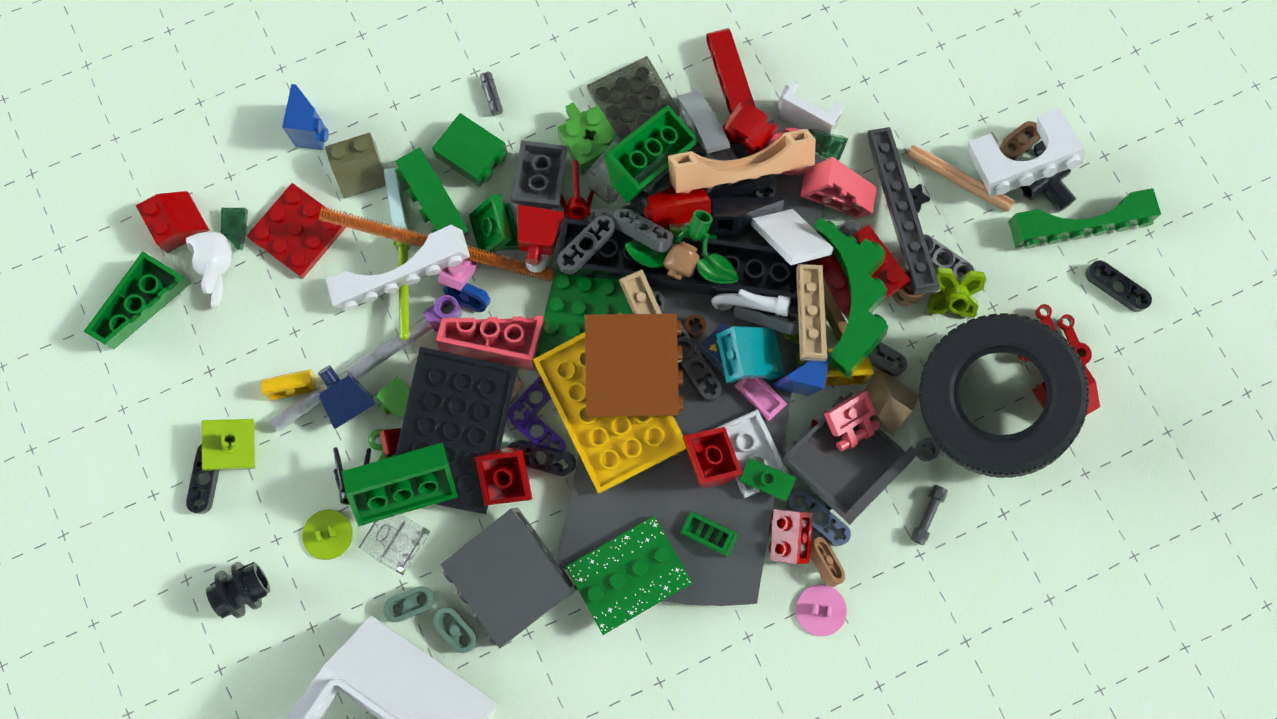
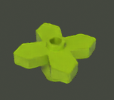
M936 268L935 273L940 291L929 296L927 303L928 313L942 315L947 310H950L955 314H960L961 317H976L979 305L972 295L984 289L986 282L985 273L969 271L958 280L952 269Z

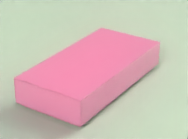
M744 378L739 380L734 386L756 410L758 409L759 413L768 422L787 405L763 378Z

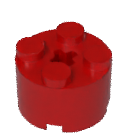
M739 102L722 126L729 143L732 145L739 143L745 147L744 151L749 156L765 149L778 131L775 123L771 126L767 122L769 117L764 112L748 103L743 106L742 102Z

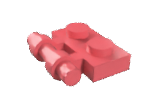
M867 391L858 392L824 413L833 436L843 435L842 440L836 443L837 449L841 452L847 448H854L857 446L858 441L863 438H870L874 435V431L880 428L878 421H870L869 417L876 414V411ZM859 424V430L854 432L852 428Z

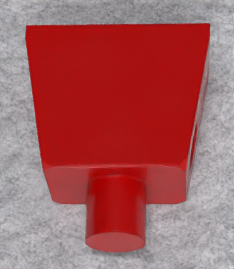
M518 205V250L527 252L526 263L539 265L541 254L549 256L553 254L562 230L564 212Z

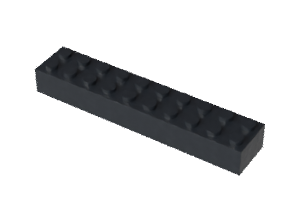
M563 218L557 258L560 252L591 223L590 221ZM599 224V231L595 234L597 241L600 240L598 239V234L602 230L609 231L608 224ZM615 229L614 235L577 272L568 274L589 278L619 280L643 270L649 286L709 295L722 293L738 294L739 290L743 289L761 296L777 298L779 295L791 298L790 306L798 307L796 274L798 264L790 265L773 247L708 238L707 254L709 256L711 254H719L727 259L735 269L738 281L730 284L711 282L698 272L697 267L691 277H682L681 280H677L667 275L669 270L664 266L657 268L647 267L634 260L625 248V244L631 242L633 238ZM682 238L680 240L697 248L696 253H698L700 259H704L702 257L703 239L695 241L691 238ZM583 239L579 243V247L582 250H590L594 243L590 239ZM575 248L573 249L575 255L571 259L564 258V266L567 264L574 265L573 259L578 254ZM556 259L557 273L565 274L559 269Z

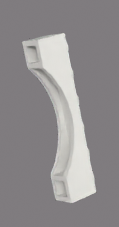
M449 225L431 233L424 245L410 260L392 271L378 275H360L344 271L326 279L332 305L344 311L354 310L358 308L359 304L373 302L378 299V296L385 293H394L403 285L415 284L424 276L436 275L443 268L460 265L463 262L462 260L469 258L470 255L463 231L453 225Z

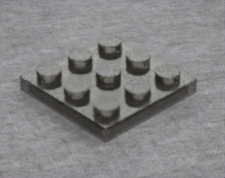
M648 56L586 85L587 91L595 105L600 107L620 141L667 105L680 116L678 107Z

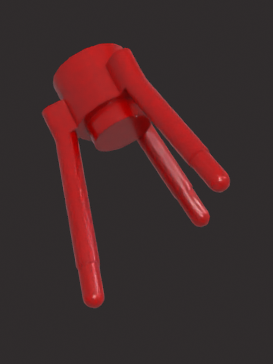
M574 160V196L566 203L561 193L560 203L564 209L565 216L569 215L571 219L582 220L590 215L594 192L591 191L589 193L587 201L580 196L578 161Z

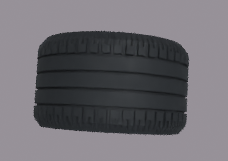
M995 313L989 314V316L977 317L978 319H970L967 323H962L956 329L953 328L949 331L948 335H945L940 340V343L936 344L933 348L934 351H931L927 358L928 361L925 362L919 384V401L926 427L940 449L950 459L967 470L996 478L1020 477L1037 472L1056 461L1069 448L1084 424L1088 411L1087 406L1089 405V386L1087 385L1088 379L1085 374V368L1081 364V359L1075 353L1076 351L1073 346L1069 345V342L1064 337H1061L1059 332L1055 329L1052 330V327L1045 323L1041 324L1039 320H1032L1031 317L1024 315L1021 317L1019 314L1012 313L1011 315H1008V313L997 315ZM993 353L1016 354L1032 362L1042 374L1047 391L1045 407L1039 418L1028 428L1014 434H993L974 425L965 415L959 399L961 379L968 367L985 355Z

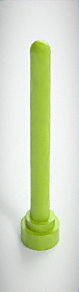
M393 240V245L398 250V267L408 261V250L412 245ZM407 284L399 287V336L402 341L409 339V285Z

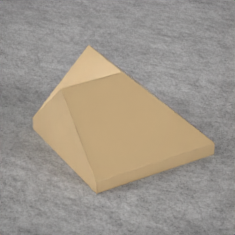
M880 368L864 389V391L868 392L876 414L869 417L871 421H878L880 427L892 436L913 411L919 399L917 393Z

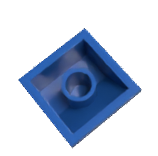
M291 84L282 128L295 147L323 150L324 142H327L329 137L328 128H326L315 108L298 86Z

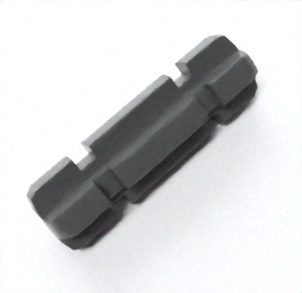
M489 71L482 73L480 79L491 114L493 116L503 113V108L492 73Z

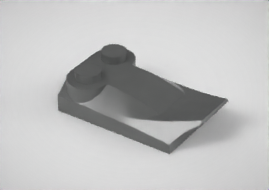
M521 140L511 203L517 213L518 205L555 211L559 209L568 146Z

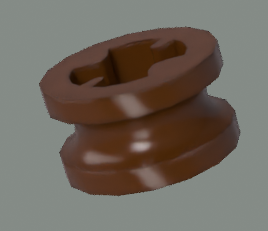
M690 315L685 320L684 328L691 338H700L705 333L706 321L700 315ZM694 321H698L699 327L702 329L700 331L697 329L696 332L691 331L692 326L689 323L694 324Z

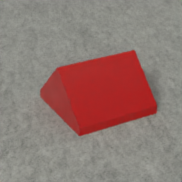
M506 447L475 457L485 506L533 499L522 449Z

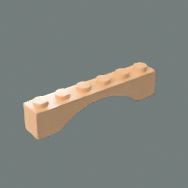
M807 129L786 132L768 147L751 156L727 161L712 160L692 151L669 155V182L676 193H688L695 189L712 188L715 185L725 183L733 184L739 180L757 179L760 176L781 174L784 171L794 169L802 170L815 165L816 139Z

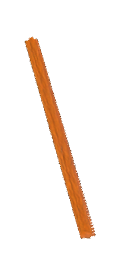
M322 206L319 220L321 221L324 220V222L327 221L328 223L345 226L346 228L405 242L414 246L417 245V247H422L428 238V234L425 237V234L422 236V233L419 235V232L416 235V231L413 234V230L410 233V229L408 232L407 229L404 231V228L401 231V227L398 230V226L395 229V225L392 228V225L389 227L390 224L386 226L387 223L383 226V222L380 225V221L377 224V221L375 223L374 220L371 222L372 219L368 222V218L365 221V217L362 220V216L359 219V216L356 218V215L353 218V214L350 217V213L347 216V212L345 215L344 212L341 214V211L338 214V210L335 213V209L332 212V208L329 211V208L326 210V207L323 209ZM469 245L467 247L470 255L467 260H473V262L476 261L477 263L482 262L485 265L488 263V266L491 264V267L493 265L496 267L497 265V268L500 266V269L503 266V270L505 269L506 271L511 270L514 273L517 271V274L519 272L522 274L523 272V275L526 273V276L529 274V277L532 274V278L535 275V278H540V280L543 278V281L545 279L546 281L549 279V282L553 281L554 268L552 270L549 268L548 270V267H546L543 271L535 273L527 269L525 261L522 263V260L519 262V259L516 261V258L514 259L513 257L508 258V256L505 257L502 254L499 256L498 253L493 255V252L490 254V251L487 253V250L484 253V249L481 252L479 248L475 251V247L473 248Z

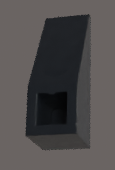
M712 197V235H737L753 229L751 226L752 218L783 211L784 197Z

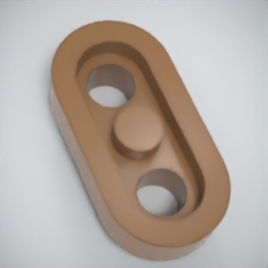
M1027 121L1005 137L999 147L1002 154L1011 160L1018 159L1037 144L1041 139L1037 132V123ZM1025 133L1029 134L1031 138H1027ZM1008 147H1012L1014 152L1010 151Z
M822 537L811 540L810 559L820 573L822 581L830 587L843 583L845 581L844 569L829 543Z

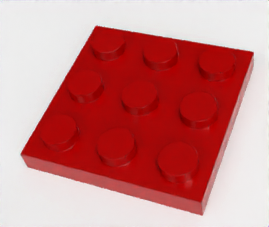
M291 183L247 234V237L304 279L346 227L319 220L322 206L323 209L325 206L294 183Z
M870 225L851 235L857 240L859 245L866 238L871 242L879 243L886 252L884 263L872 275V278L876 277L885 284L887 288L885 299L911 283V279ZM833 253L829 256L808 261V265H823V277L840 311L848 321L851 309L850 292L846 276L839 261Z

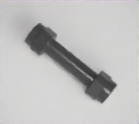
M934 485L928 495L931 499L919 526L915 527L910 539L915 543L925 545L930 535L928 529L939 504L945 501L947 489L939 485Z

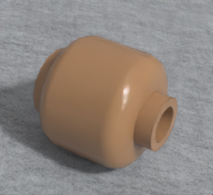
M679 241L678 244H672L663 261L664 267L669 270L667 275L677 280H681L682 277H691L697 267V262L700 260L698 253H696L697 248L682 241Z

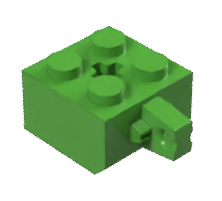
M574 102L565 106L566 113L570 119L557 127L558 135L562 144L568 146V154L571 159L578 161V169L583 176L606 163L605 153L621 141L598 105L586 112L580 113Z

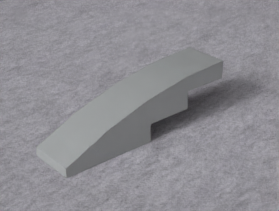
M698 90L676 96L679 107L684 111L685 121L691 126L693 133L700 140L698 143L707 154L730 148V143L715 113Z

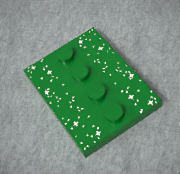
M655 516L565 566L602 635L693 584Z

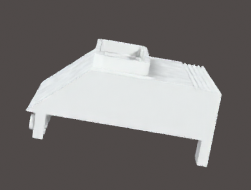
M371 615L326 662L287 719H321L339 692L351 698L379 719H491L498 703Z

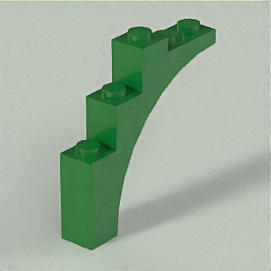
M820 217L814 224V230L833 247L832 253L839 261L847 279L851 308L848 323L841 340L829 355V364L847 378H850L887 335L888 325L886 320L878 314H872L886 297L887 288L885 284L876 277L872 278V275L884 263L886 252L879 243L871 242L866 238L859 245L854 237L843 234L833 222H826Z

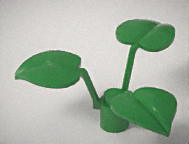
M703 210L695 211L689 225H685L683 231L672 244H678L686 233L695 241L703 239L702 257L704 259H700L697 262L698 272L705 279L714 283L730 284L737 282L738 275L727 259L719 254H711L710 256L707 254L708 238H717V235H712V216ZM635 239L625 244L627 252L640 264L653 268L664 266L663 261L668 251H655Z

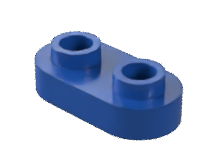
M466 283L461 291L446 285L443 287L445 295L453 296L460 305L475 312H484L490 304V297L487 292L469 283Z

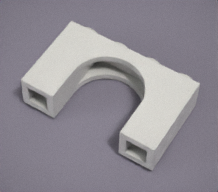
M1060 107L1037 116V132L1045 144L1046 150L1033 160L1015 161L1007 158L1000 151L991 133L968 142L969 156L990 197L1003 195L1012 189L1027 186L1039 179L1052 177L1058 172L1073 169L1083 164L1084 147Z

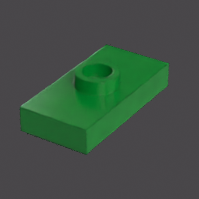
M749 458L739 482L786 502L796 477Z

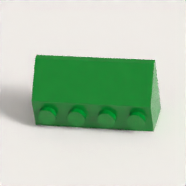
M667 105L605 153L604 158L611 185L629 203L669 170V155L689 152L700 140L672 108Z
M443 442L342 471L345 493L358 527L458 497Z

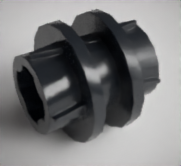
M236 562L231 566L232 575L230 576L223 570L215 573V582L206 588V595L212 609L222 619L233 615L235 618L243 617L246 613L245 605H248L253 610L260 608L262 598L270 593L267 577L257 563L252 562L244 566L241 562Z

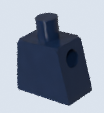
M331 365L318 372V375L324 382V384L317 388L318 395L334 429L375 405L372 394L348 370L337 375Z

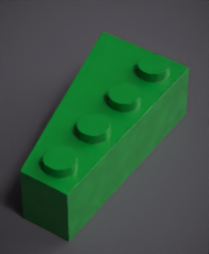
M421 147L395 160L397 168L394 170L400 181L405 180L408 184L409 189L406 191L413 203L418 201L422 209L419 210V213L424 222L430 221L434 230L431 233L453 225L461 229L464 236L469 234L466 224Z
M142 251L83 332L114 350L191 283L181 274Z

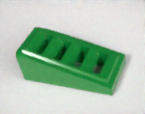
M692 510L680 534L727 558L739 537L737 532ZM696 520L701 521L695 534L690 533ZM707 524L710 527L703 539L700 536ZM715 530H719L714 542L711 543L710 540ZM727 534L728 537L723 548L719 547L724 535Z

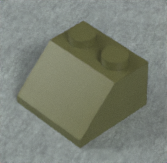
M370 132L325 146L331 169L344 199L386 186L384 167L376 142Z

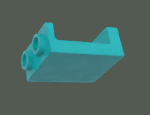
M733 326L716 334L726 383H734L744 378H763L766 382L785 376L775 330L762 327Z

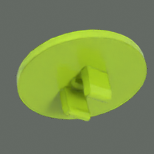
M330 509L313 514L305 523L302 532V540L306 550L312 556L322 560H332L344 554L353 539V528L349 519L341 512Z

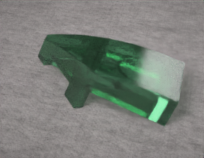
M808 130L816 139L815 152L819 153V156L826 159L834 157L840 160L848 138L842 135L828 134L822 130Z
M221 208V234L237 250H243L248 209Z

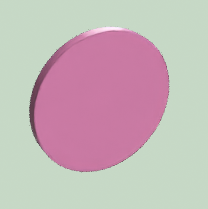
M814 585L804 590L799 596L796 603V616L802 628L808 633L816 636H829L837 632L845 622L847 615L846 603L842 595L834 588L827 585Z

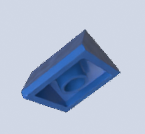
M827 350L826 361H807L772 385L776 389L804 396H810L824 389L829 364V351Z

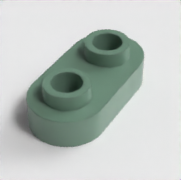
M418 586L389 598L384 604L383 612L389 621L402 622L430 610L434 605L435 597L429 588ZM425 595L426 602L422 605L419 604L418 597ZM398 604L402 606L400 614L394 612V608Z
M442 608L436 612L433 619L434 627L449 645L459 653L472 651L477 644V635L459 613L452 608ZM446 616H450L452 619V623L449 626H446L443 622ZM463 635H467L469 638V642L466 645L460 642V638Z

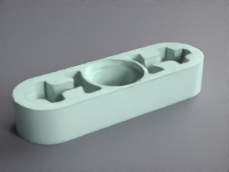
M396 167L384 169L393 227L395 225V229L398 226V230L401 227V231L403 228L404 231L406 229L408 231L401 183L394 170Z

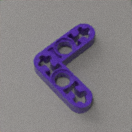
M540 375L510 406L508 419L532 443L539 444L543 442L550 433L552 436L549 437V440L553 444L559 442L560 450L566 451L563 439L536 415L551 399L550 394H546L545 390L538 386L540 383L545 386ZM533 391H539L543 394V399L541 402L534 404L530 402L529 395ZM525 400L533 410L530 412L527 408L523 412L525 417L523 420L519 418L514 420V411H522L525 408L522 402ZM541 425L544 429L542 436L538 438L532 437L530 435L531 427ZM544 442V446L550 447L546 442Z

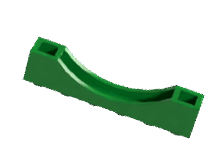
M1151 188L1130 192L1114 209L1093 218L1067 219L1036 209L1015 213L1008 222L1015 248L1024 246L1025 249H1030L1038 246L1039 243L1047 242L1048 245L1059 243L1065 238L1078 240L1087 234L1100 236L1116 229V232H1122L1130 229L1131 226L1147 227L1154 224L1153 221L1161 215L1154 189Z

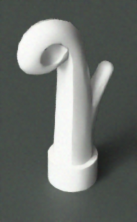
M740 289L738 294H718L712 298L711 302L716 309L722 311L730 310L734 305L773 312L776 315L788 317L791 298L780 295L778 298L761 296Z

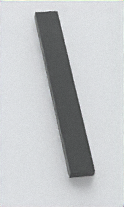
M891 127L868 130V142L907 273L911 279L913 293L916 295L938 291L940 288Z

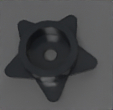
M918 184L913 189L909 188L912 197L915 196L917 198L916 200L913 199L917 213L920 212L922 204L930 202V197L923 194L921 184Z

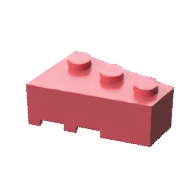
M831 157L805 170L800 196L859 219L873 213L877 187L834 157Z

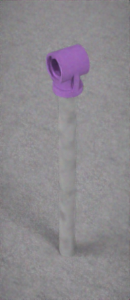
M443 295L439 297L433 306L422 312L425 317L409 327V339L407 341H402L398 334L346 370L356 379L360 378L430 330L439 331L442 318H461V306L453 296ZM446 306H454V309L451 313H443V309ZM317 389L271 419L277 431H281L322 403Z

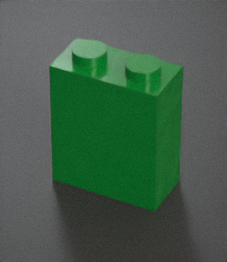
M459 113L432 147L437 159L479 187L491 179L493 170L498 164L501 165L507 157L505 142L461 113Z

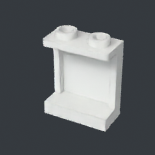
M794 80L790 87L785 86L780 95L781 100L777 106V109L780 110L778 119L800 130L807 129L817 141L826 145L837 127L844 106L836 102L830 113L795 95L798 82Z

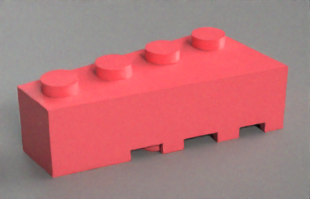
M512 316V318L498 319V317H488V319H475L474 317L442 318L436 343L439 351L534 371L535 363L533 359L536 358L544 316H535V318Z

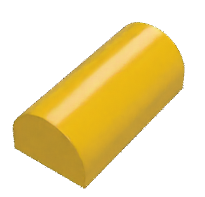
M312 369L261 380L262 394L270 401L311 393L317 389L316 377Z

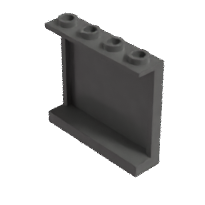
M849 393L845 398L840 396L831 407L834 408L852 397L854 393ZM825 410L816 420L818 424L815 427L809 425L800 435L802 439L799 442L793 440L785 449L787 455L782 462L851 525L912 462L919 452L913 446L905 452L880 428L874 431V435L870 438H863L858 441L857 446L854 448H847L841 452L837 449L836 443L842 440L843 435L833 436L824 416V413L827 412ZM859 424L852 428L854 432L859 430Z
M519 508L509 509L440 564L444 569L443 574L449 582L454 583L459 590L458 596L464 603H468L473 610L472 615L479 624H483L488 632V639L492 644L498 646L499 649L508 645L522 631L563 599L578 590Z

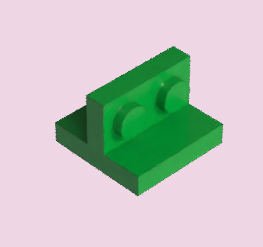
M492 194L469 214L477 247L481 249V252L484 249V253L486 250L487 253L490 251V254L491 252L494 254L498 250H518V229L511 204L503 203L500 194Z

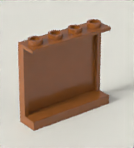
M677 314L585 315L586 418L679 416V411H683V396H679L678 386L683 385V372L678 370V360H682V345H677V335L682 333L681 320H677Z

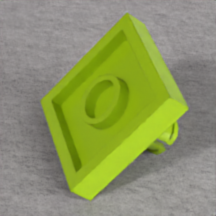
M254 419L201 421L202 471L255 469Z

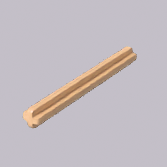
M912 145L907 153V156L1001 210L1008 212L1014 203L1013 199L1004 194L990 197L983 182L917 145Z

